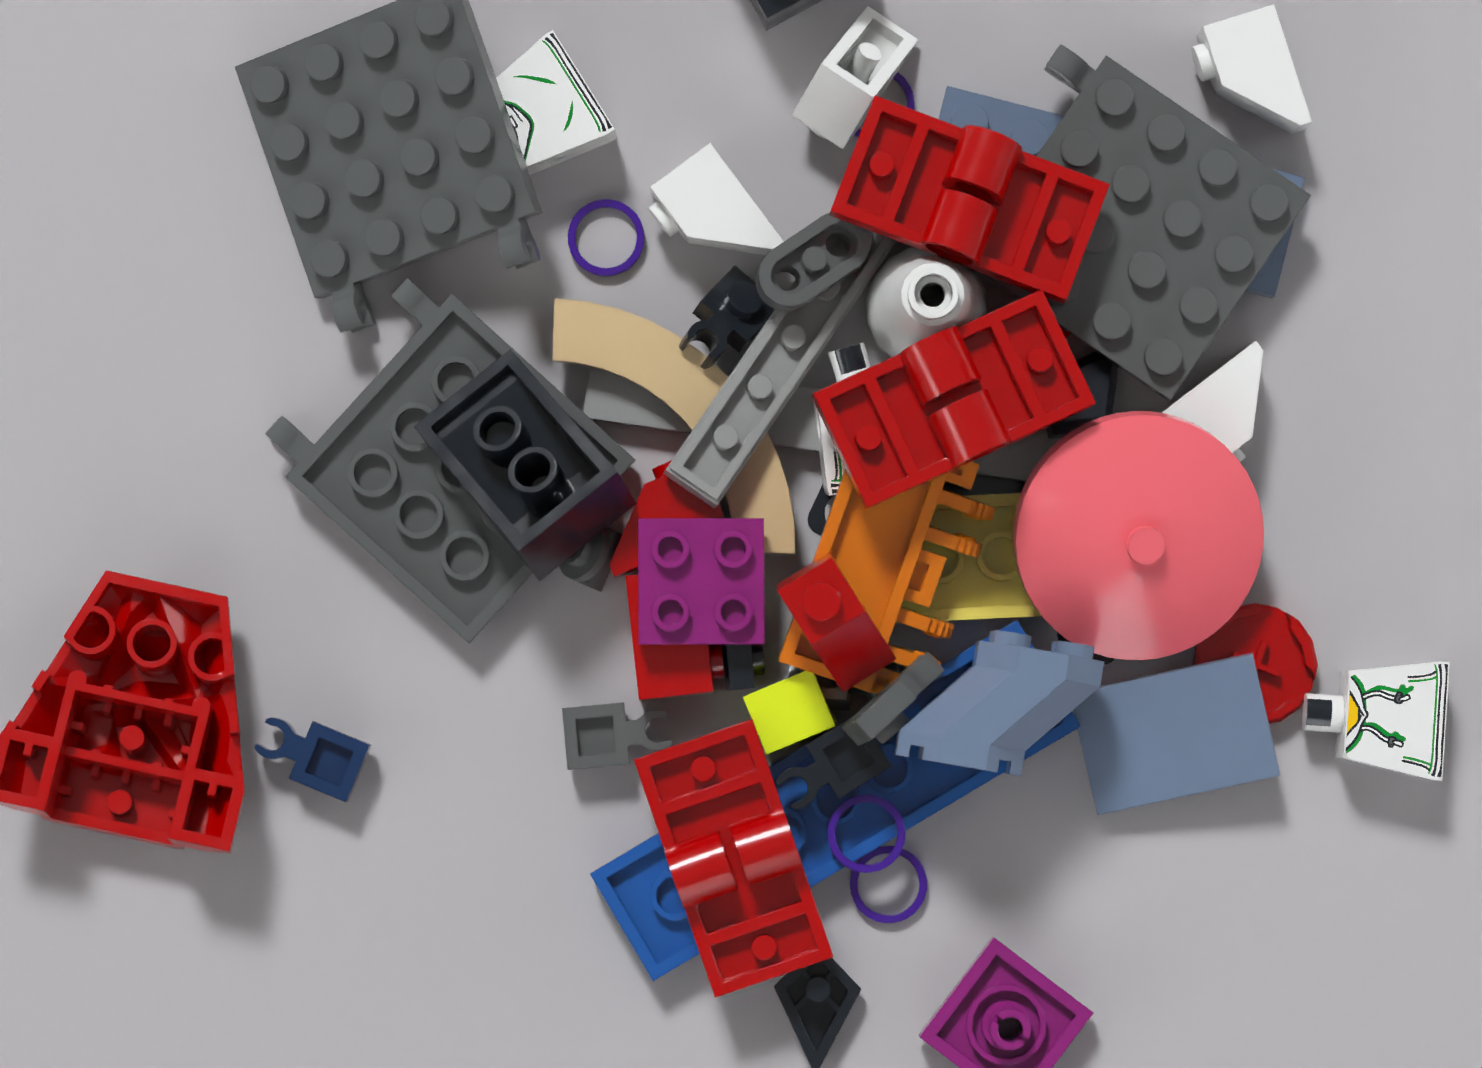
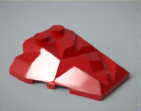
M106 570L63 637L66 641L46 672L41 670L32 684L33 692L13 722L9 720L0 734V805L14 810L37 814L51 822L169 848L184 849L188 847L206 852L231 854L245 797V781L242 767L229 599L223 595Z

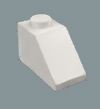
M1269 5L1202 27L1196 36L1198 45L1191 47L1194 65L1202 82L1210 80L1215 95L1290 134L1304 131L1312 120L1275 5Z
M867 6L821 63L793 111L792 116L807 125L819 137L828 139L841 149H844L864 123L874 96L881 97L919 39Z
M711 143L650 187L651 195L656 202L648 209L670 238L677 232H680L688 244L767 255L771 250L784 242Z
M1257 341L1253 342L1161 413L1180 417L1200 426L1221 441L1241 462L1246 456L1239 447L1253 437L1264 350Z

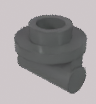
M605 528L559 565L561 572L574 581L602 592L611 571L609 564L622 534L610 528Z

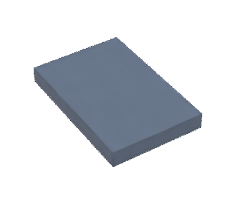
M1253 652L1102 685L1073 710L1081 726L1078 728V733L1097 815L1280 776Z

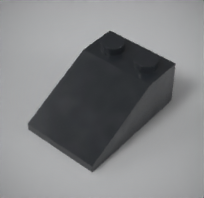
M511 349L413 426L539 581L637 504L617 470Z

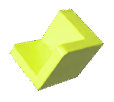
M808 671L801 672L743 696L766 755L838 725L835 714L830 712L816 675Z

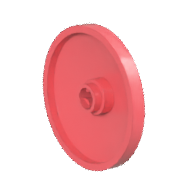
M1129 411L1103 416L1081 425L1058 440L1043 455L1030 473L1021 491L1014 516L1012 540L1015 563L1022 585L1033 605L1054 630L1072 643L1094 646V653L1122 660H1149L1174 655L1187 650L1210 637L1229 621L1247 597L1255 581L1263 552L1264 526L1260 501L1247 471L1221 441L1200 426L1180 417L1152 411Z

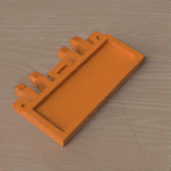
M970 462L866 511L846 469H844L812 562L831 552L897 659L893 662L908 667L917 657L923 656L926 653L889 643L895 622L920 629L924 634L940 639L944 637L950 639L955 625L901 605L903 599L928 608L931 605L947 557L922 549L924 540L979 558L983 544L978 543L975 538L962 533L954 534L930 525L937 503L962 511L965 516L979 521H992L996 510L995 507L943 489V485L947 481L971 490L980 466L978 463ZM793 617L778 661L835 681ZM883 667L853 687L877 694L901 673Z

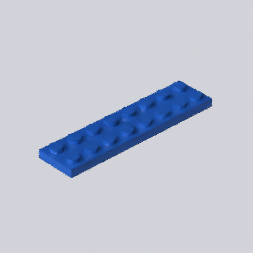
M1018 620L1000 629V631L1026 635ZM989 636L981 641L989 642ZM976 644L941 664V667L944 669L943 673L916 696L917 698L903 710L910 719L972 666ZM1071 711L1025 751L1024 760L1081 727L1073 712ZM897 733L883 744L874 737L892 765L890 768L839 799L828 783L818 790L816 797L809 805L801 809H793L791 804L806 795V781L801 777L793 776L778 785L776 780L786 769L806 767L815 762L807 747H801L769 766L811 888L846 867L832 853L827 831L832 814L847 799L867 794L887 800L899 811L906 831L1004 773L1006 761H999L998 772L918 759L919 746L911 745L909 757L894 755ZM859 803L848 808L839 818L835 832L836 842L843 855L854 862L897 836V826L892 815L882 806L875 803ZM659 833L590 873L653 981L700 954L685 909L676 889Z

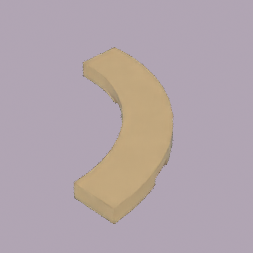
M554 298L553 362L593 367L632 381L662 400L683 419L691 430L694 429L728 379V376L715 364L708 369L701 368V364L707 357L705 354L691 344H688L682 351L679 349L681 337L648 319L618 308L592 302ZM767 432L725 493L730 517L764 518V553L795 554V528L789 488L779 456Z

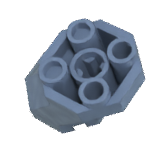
M1000 630L990 631L989 642L976 641L972 666L914 715L897 732L894 755L909 757L910 747L915 745L919 746L918 759L998 772L999 761L1004 760L1006 761L1005 774L1021 776L1025 751L1100 687L1104 661L1093 659L1094 646L1057 640V642H1052L1050 651L1030 648L1032 636Z

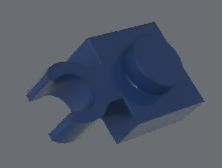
M274 717L267 718L265 723L281 729L284 741L277 750H271L261 744H256L254 747L256 752L269 759L286 757L296 761L289 776L290 780L343 802H348L372 744L316 721H312L306 737L297 734L293 726L287 721Z

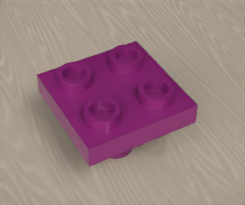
M764 518L638 519V645L765 644Z
M992 936L918 1036L959 1068H1053L1092 1016L1093 1012Z

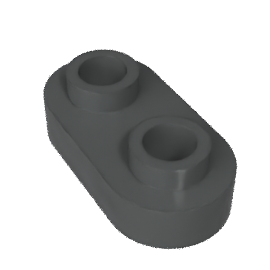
M830 213L821 216L775 247L763 258L755 278L759 296L768 306L779 311L790 312L803 308L860 268L870 251L871 239L869 231L829 215ZM832 238L841 240L846 247V254L840 257L831 255L826 249V241ZM781 272L790 273L796 279L797 287L789 291L781 289L776 282V275Z

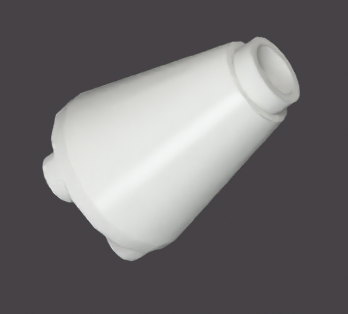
M914 247L904 250L884 263L873 276L865 300L867 325L874 337V341L880 350L891 357L900 354L907 347L937 332L953 326H962L988 314L986 288L977 271ZM940 285L945 293L944 301L937 307L926 306L920 298L921 289L924 286Z

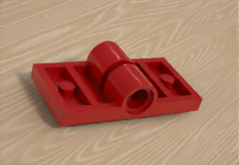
M875 95L829 215L1034 293L1042 289L1046 298L1064 304L1110 184L1024 152L1019 143L996 131L974 125H966L961 128Z
M1042 289L962 326H953L928 336L907 347L900 354L814 392L812 395V399L865 511L1096 404Z
M753 719L634 759L676 889L685 909L715 998L834 957Z

